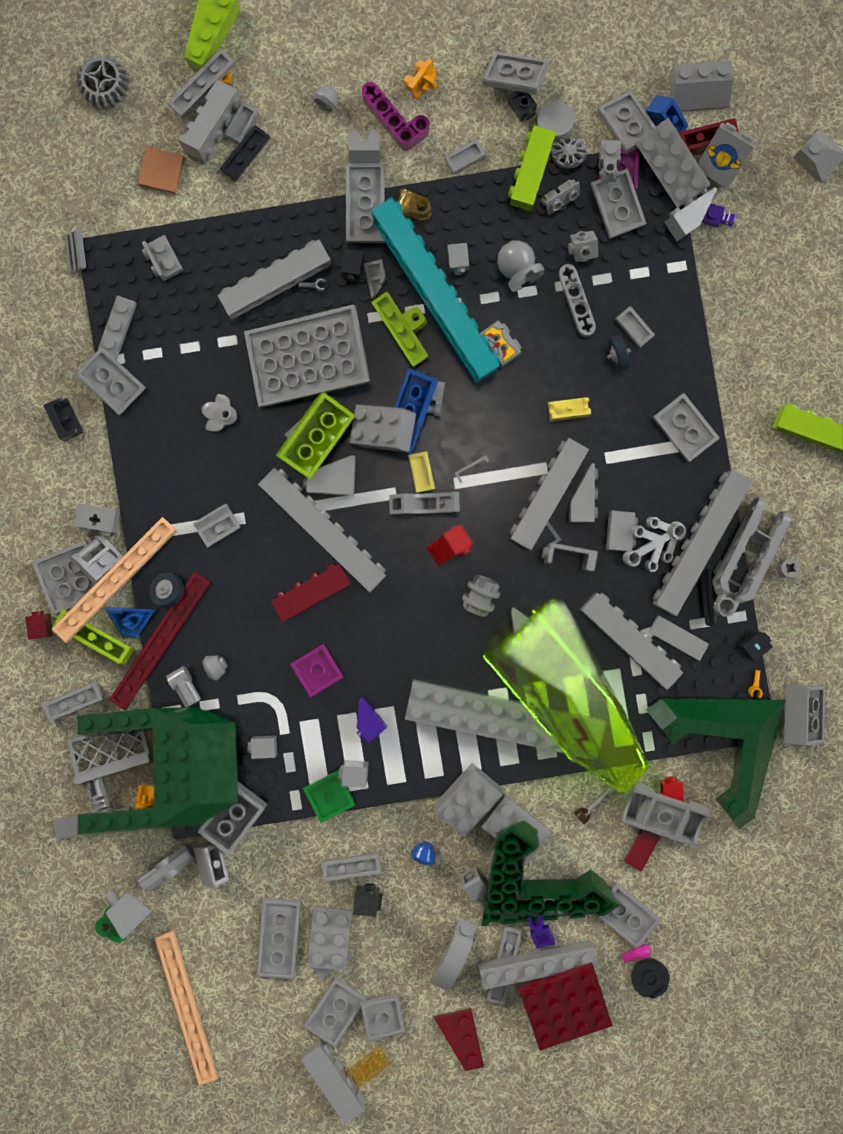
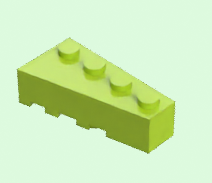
M198 0L184 56L190 68L199 71L219 51L240 11L238 0Z

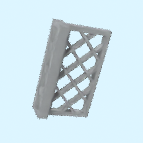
M138 732L136 737L130 733H124L118 742L110 739V735H102L101 737L104 740L99 748L91 744L94 736H79L67 740L76 776L73 777L75 785H83L89 781L93 782L97 778H106L153 763V755H151L145 732ZM125 735L134 739L129 749L121 745ZM107 740L115 744L111 754L102 750ZM81 741L86 744L81 754L75 751L74 742ZM137 741L143 744L145 752L137 754L132 751ZM89 746L97 750L92 760L84 756ZM119 747L127 751L121 760L114 757ZM100 753L109 757L104 765L96 763ZM83 758L90 762L87 770L80 772L79 763Z

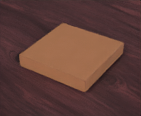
M147 147L138 181L139 186L176 194L185 160L184 155Z

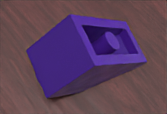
M363 696L359 700L356 728L358 729V736L363 741L367 740L369 743L387 728V724Z

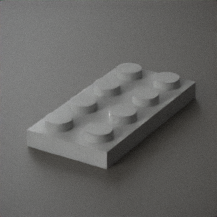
M669 118L635 142L677 208L711 184Z

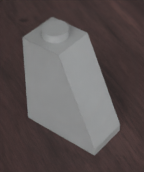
M349 456L318 468L311 479L304 477V489H307L308 494L354 496L356 456Z

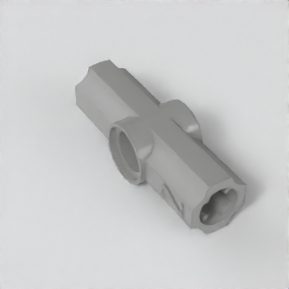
M186 844L172 855H168L159 861L153 869L138 879L141 888L148 893L163 881L166 882L175 876L181 868L196 858L192 849Z

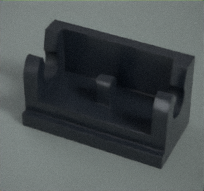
M61 397L43 405L60 440L66 442L84 433L67 398L63 399Z

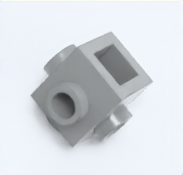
M581 231L570 235L571 243H568V251L570 255H573L576 262H584L598 257V239L593 231Z

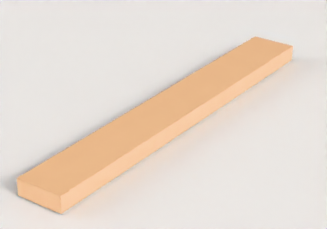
M162 517L51 630L65 643H68L177 530Z
M172 930L156 935L154 939L198 1085L218 1079V1075L175 932Z

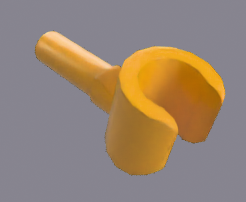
M760 670L755 671L753 686L748 689L752 697L755 690H758V698H761L763 694L759 688Z

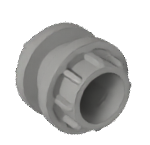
M477 575L473 580H469L467 584L471 591L470 594H463V606L473 614L487 616L495 608L491 601L493 598H499L501 594L498 591L500 586L490 578Z

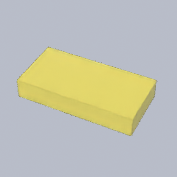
M427 451L408 455L416 493L434 490L435 486Z

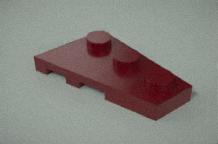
M468 1008L434 1016L437 1025L464 1070L469 1071L484 1067L472 1009Z

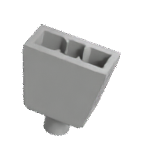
M111 891L104 898L111 906L106 914L123 940L152 913L150 909L128 893L120 898L114 891Z

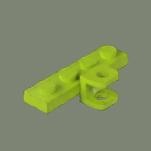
M385 292L371 302L413 367L429 358V355L415 335L427 324L426 318L418 307L411 308L402 314L388 292Z

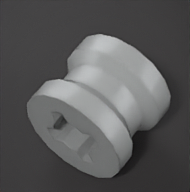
M783 559L777 565L778 574L784 578L796 577L800 572V564L795 559Z

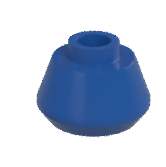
M427 841L418 843L410 852L412 859L418 863L427 866L435 863V849L433 844Z

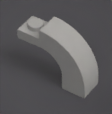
M459 492L389 495L390 514L460 512Z
M459 918L443 957L435 966L430 980L431 984L445 991L450 989L467 959L477 926Z

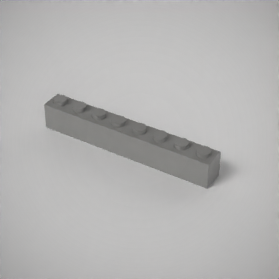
M274 468L258 485L369 592H372L386 577L384 574L386 569L379 563L375 565L370 560L372 556L365 549L362 551L356 546L359 543L351 536L347 538L342 533L344 529L337 522L333 524L328 520L331 516L324 509L319 511L315 507L317 503L309 495L306 498L301 493L303 489L296 482L291 484L287 480L289 476L282 469L278 471Z
M733 469L727 471V473L724 472L720 477L719 482L721 484L718 489L715 488L709 497L711 501L708 506L705 505L700 513L702 517L699 523L696 522L693 525L690 539L684 541L681 547L683 550L681 555L676 556L672 563V571L668 572L663 578V587L661 590L658 589L653 596V600H655L653 605L672 616L678 615L753 482Z

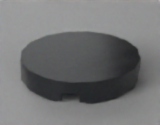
M647 958L639 961L634 966L631 972V982L634 989L641 996L657 998L668 989L670 974L661 961Z

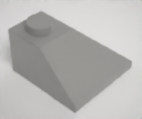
M819 129L793 158L822 183L843 160V150Z

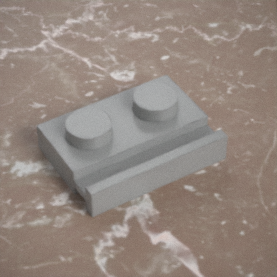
M227 504L222 505L193 523L208 548L241 528Z

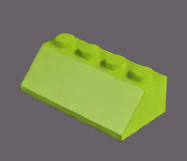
M321 392L276 456L311 479L355 415L326 393Z

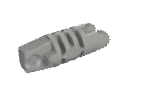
M97 778L94 783L92 781L86 782L85 785L89 799L92 800L93 811L96 813L112 811L109 798L106 797L107 792L103 780Z

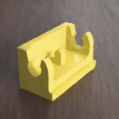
M589 398L548 402L550 422L588 417L591 414V409L588 408Z

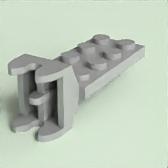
M353 129L348 141L349 163H346V242L385 243L372 222V210L385 202L384 163H381L379 135L375 129H371L368 134V140L361 141L357 129Z

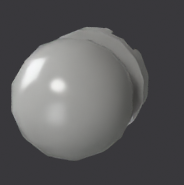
M510 241L498 253L497 264L499 270L505 277L511 279L508 285L512 292L523 289L521 285L527 281L533 283L545 271L541 263L535 264L536 258L533 249L522 241Z

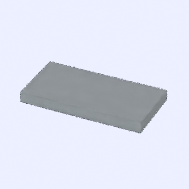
M263 897L256 976L295 979L301 900Z

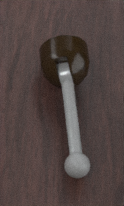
M607 787L606 792L591 806L577 809L574 815L584 825L590 819V811L607 795L613 794L614 789Z

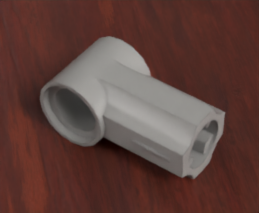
M185 666L166 676L168 683L173 690L177 691L185 707L201 699L191 682L192 677Z

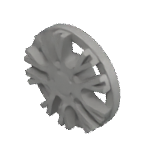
M572 136L565 139L561 137V139L559 138L557 142L553 143L551 148L552 161L563 168L577 167L586 159L587 149L579 138L577 140Z

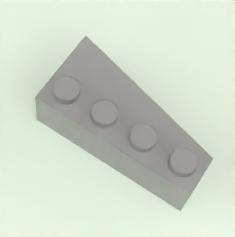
M218 79L206 95L205 105L199 106L197 109L195 121H190L186 126L188 130L186 135L181 134L178 139L185 154L204 164L214 156V147L217 143L221 142L225 126L230 124L232 120L231 114L234 109L239 107L241 102L238 90Z

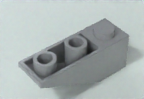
M716 187L710 191L706 188L697 195V200L691 198L683 204L685 208L680 210L678 207L669 213L670 218L665 221V224L676 241L700 226L715 195Z
M595 464L589 465L569 502V523H593L594 519H597L598 508L595 507V499L598 498V488H595V480L598 479V469L595 468Z

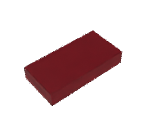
M641 829L624 862L642 872L660 837L650 831Z

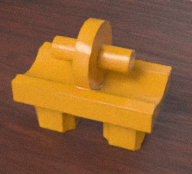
M429 58L426 62L418 60L414 68L417 73L415 77L407 75L404 79L406 88L411 91L412 96L417 100L429 88L435 90L437 87L434 80L437 78L436 74L438 72L433 66V60Z
M140 784L135 809L154 808V786Z

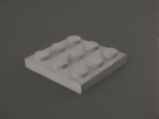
M86 540L32 561L52 615L61 613L63 609L69 610L73 608L99 582L98 580L94 583L70 560L73 554H78L89 544ZM92 552L83 559L86 563L94 557Z

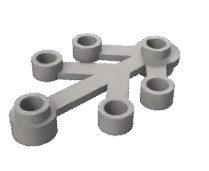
M649 517L646 522L647 526L666 531L662 535L647 531L642 526H634L631 530L634 537H643L651 541L635 551H626L623 555L624 563L629 566H637L641 561V556L653 550L651 559L645 563L647 571L655 572L658 569L659 558L662 562L670 563L673 560L676 542L686 534V528L681 522L675 521L667 524L660 521L657 517ZM668 541L666 551H662L664 543Z

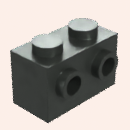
M372 883L356 886L353 915L377 916V911H381L383 893H379L380 887H376Z

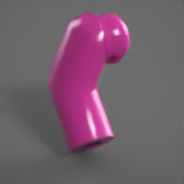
M643 944L640 947L623 953L622 959L625 963L636 959H647L651 955L650 947Z

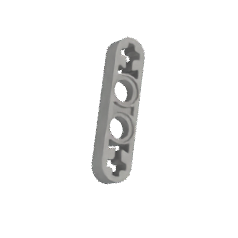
M565 264L559 271V280L579 335L589 337L594 333L596 325L576 268L571 264ZM565 270H567L568 272H572V274L570 275V280L572 283L568 284V277L563 276ZM576 287L579 290V295L576 297L571 296L569 288ZM577 305L584 306L585 313L583 315L575 312ZM586 316H588L585 322L587 326H591L589 332H587L586 330H582L584 322L583 320L579 322L578 319H583Z

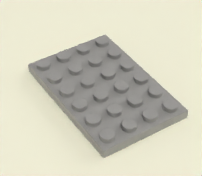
M354 304L244 331L258 407L260 408L318 395L321 392H331L370 382L357 310Z

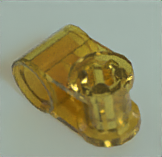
M400 189L398 202L403 209L402 214L419 220H427L431 215L430 201L426 197L414 194L409 190ZM420 206L427 207V209L423 212L418 210Z

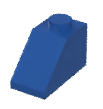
M657 95L645 110L656 126L667 118L670 119L678 133L685 131L689 126L674 98Z

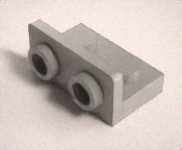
M165 235L148 244L146 241L142 242L144 246L142 252L147 260L151 259L153 263L151 269L156 277L160 276L165 281L184 271Z

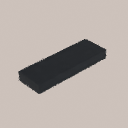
M255 124L220 170L236 182L271 139L270 135Z

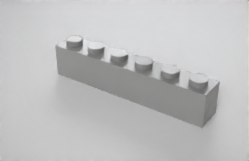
M312 240L299 251L294 250L288 254V257L272 262V266L266 269L261 268L250 278H242L238 281L237 285L221 290L218 297L231 320L331 266V260L321 241Z
M570 438L566 442L562 440L557 449L560 453L557 458L553 457L547 466L550 468L547 475L543 474L538 482L541 486L537 492H532L528 499L531 502L528 508H523L519 515V518H521L519 524H514L509 532L512 535L511 541L529 551L532 550L589 451L588 448Z
M594 593L579 610L660 686L668 690L683 674L679 669L681 667L680 664L674 659L670 661L665 656L667 654L666 651L660 646L655 647L651 643L652 638L645 632L641 634L637 630L638 625L631 619L627 621L623 617L624 612L617 606L613 608L608 603L610 599L603 593L600 595Z
M590 940L480 962L478 963L483 990L556 975L591 962L595 967L598 966L594 945Z

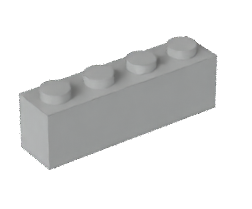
M321 1039L302 1052L301 1061L343 1123L346 1124L364 1111L366 1100L362 1092H357L351 1076H346L340 1060H335L329 1044H324Z

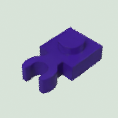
M541 914L538 915V922H534L529 917L530 935L536 949L554 945L555 938L549 925H543V916Z

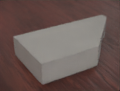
M382 259L363 263L371 299H375L387 280Z

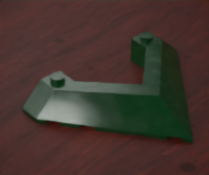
M660 698L648 707L646 711L673 744L689 733L737 738L738 747L737 753H735L731 787L718 796L716 801L738 829H741L753 820L757 811L785 699Z
M525 820L513 823L497 834L481 926H489L491 922H500L501 925L518 922L527 923L529 922V917L534 922H538V915L540 914L543 916V921L558 920V917L570 916V919L585 918V914L597 913V916H605L619 907L617 899L604 879L591 869L577 879L524 880L525 858L540 848L538 830Z

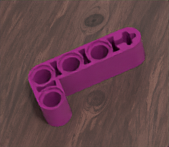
M367 82L363 85L362 96L365 105L402 150L412 149L429 135L430 122L426 116L418 115L407 123L377 84ZM380 107L387 108V110L384 112H381L378 109ZM398 122L399 125L393 127L390 125V123ZM424 125L426 128L420 130L417 128V126ZM405 136L411 138L409 141L406 142L402 140V138Z

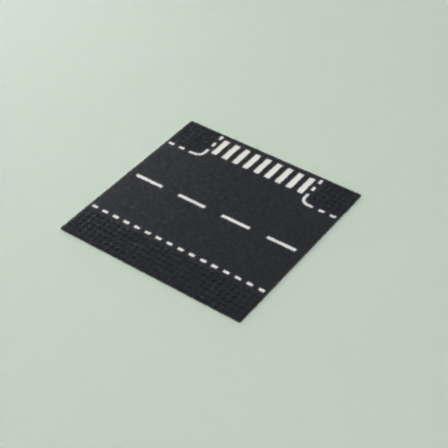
M641 151L639 154L638 189L636 194L647 224L609 239L590 185L591 182L599 180V153L587 154L585 161L574 168H563L556 165L552 160L547 161L532 211L510 205L511 198L508 197L511 186L515 187L517 181L514 179L516 169L521 168V166L384 188L385 201L391 197L394 202L398 201L403 209V216L405 219L409 218L412 222L414 233L420 235L423 240L432 246L430 252L436 260L434 264L437 269L441 268L447 278L445 281L448 286L452 285L454 287L459 303L463 302L468 310L466 314L477 323L479 334L499 320L501 324L504 323L510 330V337L513 340L516 339L521 346L520 356L503 368L498 367L495 372L478 383L475 382L386 242H346V195L83 238L86 269L81 270L95 353L100 345L116 297L120 296L137 303L117 361L146 388L121 415H118L102 400L126 550L128 552L162 517L177 530L131 578L136 608L155 610L140 633L142 649L170 609L156 605L150 598L151 583L158 575L172 573L178 576L185 586L194 571L211 581V584L147 678L152 708L185 707L177 691L172 689L166 678L168 674L185 666L192 677L191 682L201 697L199 701L188 707H198L236 723L238 782L268 804L251 827L317 816L303 788L339 770L341 765H344L345 760L369 762L366 787L347 786L355 806L345 811L441 796L471 763L501 786L596 770L597 767L603 769L738 746L737 738L689 733L673 744L646 709L660 698L770 700L763 655L756 661H751L738 646L739 643L752 633L759 631L753 599L739 603L735 613L730 617H721L716 614L717 624L712 626L705 624L699 578L677 616H672L653 605L655 601L653 600L654 594L663 587V578L668 572L672 571V563L676 556L681 555L683 551L681 547L684 541L690 539L693 525L696 522L699 523L702 517L700 516L702 509L705 505L708 506L711 501L709 499L711 493L715 488L718 489L721 484L719 482L720 477L724 472L730 471L731 467L691 234L688 233L676 241L668 229L665 221L670 218L669 213L677 207ZM574 179L575 182H579L581 195L574 201L562 206L558 211L548 215L546 206H543L540 201L543 195L552 190L560 193L557 187L567 182V180ZM682 204L679 208L682 210L685 207ZM581 231H593L598 239V257L584 262H576L573 255H570L568 251V243H571L570 235ZM163 235L166 236L184 270L165 281L160 276H155L151 269V266H153L151 259L147 260L142 252V249H144L142 242L146 241L148 244ZM312 240L321 241L332 265L302 282L311 283L322 278L326 282L324 284L318 283L317 285L319 288H325L323 292H317L315 288L299 287L298 283L231 320L218 297L221 290L237 285L238 281L242 278H250L261 268L266 269L272 266V262L288 257L290 252L303 249ZM510 241L527 243L533 249L536 258L535 264L541 263L545 270L540 278L533 283L527 281L521 285L523 289L512 292L508 285L511 279L501 273L497 264L499 251ZM467 243L469 271H465L466 273L462 275L450 273L447 246L450 244ZM344 249L363 251V263L382 259L387 280L375 299L388 292L402 314L414 307L420 309L427 320V324L415 335L429 355V358L415 367L411 365L371 303L375 299H371L364 264L361 280L348 281L344 279L345 277H342L341 265ZM565 264H571L576 268L596 325L594 333L589 337L579 335L559 280V271ZM565 270L563 276L568 277V284L572 283L570 280L572 272ZM576 287L569 288V294L576 297L579 295V290ZM354 304L357 310L370 382L326 392V394L352 414H355L356 405L394 408L408 368L436 378L440 382H445L440 417L426 413L412 454L427 451L435 489L416 493L408 457L411 454L401 451L363 448L349 443L353 424L352 420L319 468L349 456H356L354 496L308 494L307 489H304L303 486L304 477L306 476L281 460L276 454L287 440L284 434L302 419L318 395L262 408L258 407L244 331ZM577 305L575 312L583 315L585 313L584 306ZM629 306L634 309L655 334L641 348L637 347L615 321V318ZM586 316L583 319H578L579 322L581 320H583L584 322L582 330H586L587 332H589L591 326H587L585 322L588 316ZM615 336H621L626 348L631 350L628 353L629 368L624 371H617L612 359L607 357L610 354L609 339ZM683 393L719 436L717 441L690 462L684 459L652 418ZM218 394L225 395L229 398L231 407L236 410L237 419L233 424L225 425L220 431H209L205 428L209 419L204 416L201 408L208 402H215ZM589 398L588 408L591 409V414L588 417L550 422L548 402ZM431 401L430 406H436V401ZM568 438L588 448L589 451L548 522L561 538L556 544L598 551L594 571L581 570L584 555L554 550L551 563H543L544 559L541 558L543 547L556 540L547 525H545L531 551L510 540L512 536L509 534L514 524H519L521 511L524 507L528 508L530 505L529 497L533 491H538L541 486L538 484L543 474L547 475L550 470L547 467L553 457L557 458L560 453L557 449L562 440L566 442ZM487 456L489 460L488 462H486V460L484 459L481 462L459 473V476L462 480V483L460 484L458 478L455 475V472L477 461L478 459ZM595 464V468L598 469V479L595 480V488H598V498L595 499V507L598 508L597 519H594L593 523H569V502L589 465ZM274 468L278 471L282 469L289 476L287 480L291 484L296 482L303 489L301 493L306 498L309 495L317 503L315 507L319 511L324 509L331 516L328 520L333 524L337 522L344 529L342 533L347 538L351 536L359 543L356 546L361 551L365 549L372 556L370 560L375 565L379 563L386 569L384 572L386 577L372 592H369L342 566L351 585L282 622L271 602L275 600L274 596L282 591H285V593L291 591V586L300 581L304 584L309 581L308 577L316 572L319 575L326 571L325 567L334 562L336 565L340 563L258 485ZM459 492L460 512L390 514L389 495ZM227 504L241 528L208 548L193 523L222 505ZM738 508L704 569L710 570L711 583L715 576L713 573L719 560H723L740 526ZM609 512H634L635 517L638 518L637 526H642L645 530L658 535H662L666 531L659 528H649L646 524L649 517H657L660 521L667 524L675 521L681 522L686 528V534L676 542L673 560L670 563H665L659 558L658 569L655 572L645 569V563L651 559L653 550L641 556V561L637 566H629L623 561L625 552L606 550ZM461 524L473 543L470 547L471 551L462 557L456 555L438 566L426 547L446 532ZM636 537V546L632 550L639 549L651 540ZM668 541L664 543L662 551H666ZM745 552L741 554L736 565L738 567L730 577L731 580L740 585L748 572ZM477 575L490 578L500 586L498 590L501 593L499 598H493L491 601L495 608L487 616L473 614L463 606V594H470L471 591L467 584L469 580H473ZM728 581L730 591L733 593L738 592L740 587ZM712 583L713 598H714V603H715L716 598H717L718 595H716L715 589H714V586H713V583ZM594 593L599 595L603 593L610 599L608 603L613 608L617 606L624 612L623 617L627 621L631 619L638 625L637 630L641 634L645 632L652 638L651 643L655 647L660 646L666 651L667 654L665 656L670 661L674 659L680 664L681 667L679 669L683 674L668 690L660 686L579 610ZM512 607L545 630L532 649L529 647L524 649L516 643L518 639L514 637L510 615ZM551 609L556 615L563 617L567 615L570 618L568 619L570 621L569 630H572L569 632L570 635H566L559 625L557 626L553 618L550 617L549 612ZM657 615L709 644L700 661L648 632ZM324 644L344 677L310 697L290 664ZM586 653L587 656L583 657L581 654ZM218 655L220 658L223 657L227 663L226 672L217 681L211 680L204 669L203 660L206 656ZM589 657L591 661L587 662L585 658ZM497 658L499 662L501 660L506 665L517 667L515 670L517 684H514L507 675L503 674L505 672L496 663ZM593 662V663L595 664V666H594V667L590 666V663ZM756 670H760L759 688L763 692L761 698L757 697L758 690L753 692V697L748 692V689L753 686ZM598 674L599 677L595 678L593 675ZM413 679L528 704L533 702L535 705L546 706L547 708H549L552 702L554 709L602 719L605 722L597 756L599 760L594 761V759L590 758L585 760L584 757L580 756L573 757L571 754L405 720ZM599 679H602V680H603V684H602V683H599L598 680H599ZM363 696L387 724V728L369 743L367 740L363 741L358 736V729L356 728L359 700ZM613 698H616L615 701L617 700L619 702V709L615 704ZM254 736H277V756L275 758L251 759V753H248V742H251V738ZM203 824L200 826L171 828L173 838L183 839L201 836L198 831Z

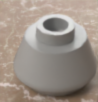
M330 85L320 87L313 94L314 102L327 111L335 110L338 101L336 89Z
M218 655L206 656L203 660L204 669L211 680L217 681L226 672L227 663L223 657L220 658Z

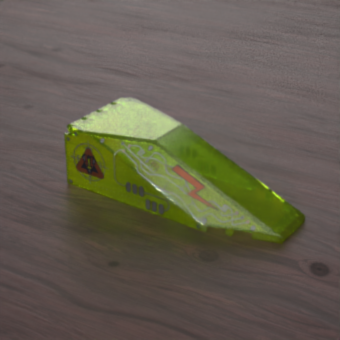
M552 598L533 610L535 615L516 632V635L513 634L503 645L501 644L487 652L483 657L573 763H578L588 769L589 773H594L605 780V783L622 794L626 793L650 766L623 706L573 616L562 602L558 603Z

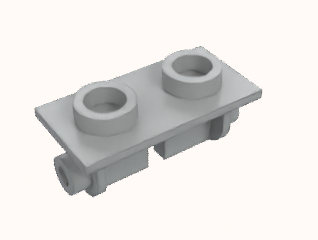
M574 179L567 180V182L557 187L560 193L552 190L543 195L540 201L543 206H546L548 215L558 211L562 206L574 201L581 195L579 182H575Z

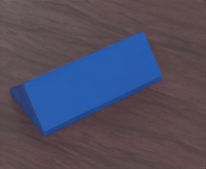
M409 368L394 408H403L416 413L410 451L406 452L412 454L438 379Z

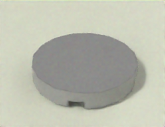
M552 102L543 106L539 111L537 125L555 131L554 140H557L560 137L568 136L573 131L575 114L571 107L565 103Z

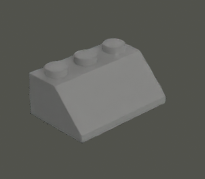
M732 61L678 64L673 66L669 74L671 98H674L680 111L730 107L733 85Z
M786 685L784 690L785 708L783 711L785 718V727L783 729L784 743L804 746L824 743L825 685Z

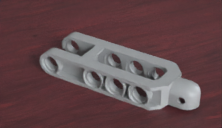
M756 497L749 505L713 578L712 583L715 593L718 595L713 608L718 616L730 617L735 613L739 603L754 598L791 522L792 516L781 510L774 517L766 534L757 530L756 528L763 516L761 513L767 502L760 497ZM748 540L760 547L738 592L733 593L729 589L728 581L733 571L737 569L738 560L741 554L745 552V546Z

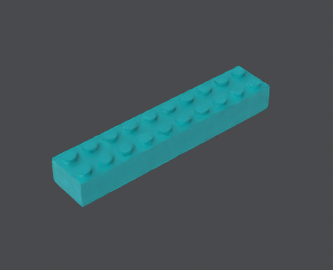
M391 197L372 210V222L475 382L478 383L498 369L500 359L495 352H491L488 348L489 342L484 335L481 336L477 331L479 327L473 318L470 319L466 314L468 310L463 302L459 303L457 300V293L452 285L448 286L443 270L441 268L437 269L434 264L436 262L431 252L427 253L423 247L425 246L423 239L420 235L416 236L414 233V226L409 218L405 219L403 216V209L399 202H394Z

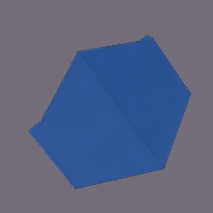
M107 607L105 609L120 635L128 638H137L155 611L152 609Z

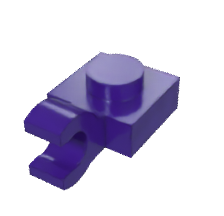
M710 203L701 223L716 228L719 227L720 223L732 227L737 215L724 213L725 207Z

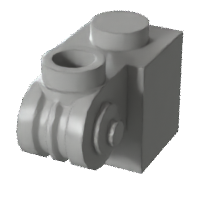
M601 140L599 169H602V171L599 172V176L602 182H616L619 176L621 140Z

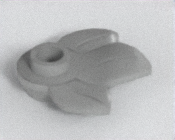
M222 394L216 396L215 402H208L201 408L204 416L209 419L205 427L209 431H220L225 425H231L237 419V412L231 407L229 398Z

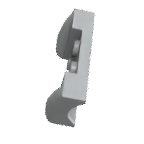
M634 782L621 812V822L695 847L700 829L705 820L709 818L710 812L708 806L690 800L689 803H685L655 793L653 788Z

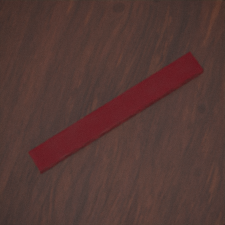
M194 571L184 586L181 600L175 606L170 607L109 698L111 702L123 710H127L211 584V581Z

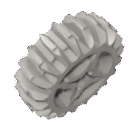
M98 53L95 59L90 56L89 62L83 60L85 66H79L81 72L76 73L78 78L76 84L83 98L89 101L91 105L96 104L99 108L103 104L108 108L110 102L115 106L116 99L122 102L120 95L126 96L124 89H129L127 83L129 77L126 75L127 71L122 67V63L113 56L109 58L107 54H104L101 57ZM109 69L116 72V78L110 76ZM89 83L95 86L96 92L89 89Z

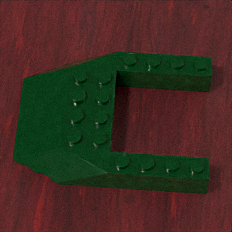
M198 707L149 708L78 715V735L85 737L153 731L154 808L78 814V835L200 826L215 815L222 813L228 807L238 803L236 723Z

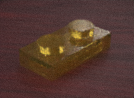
M378 1046L350 1067L348 1072L361 1087L389 1066L391 1060L382 1048Z

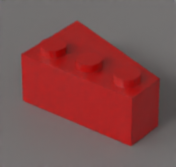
M459 524L426 548L436 564L440 566L456 555L462 557L470 552V547L473 543L462 525Z

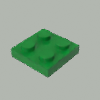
M339 770L303 788L320 823L355 806L347 786H342V780H338Z

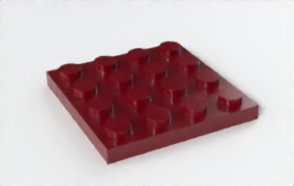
M592 962L518 987L540 1051L613 1026Z

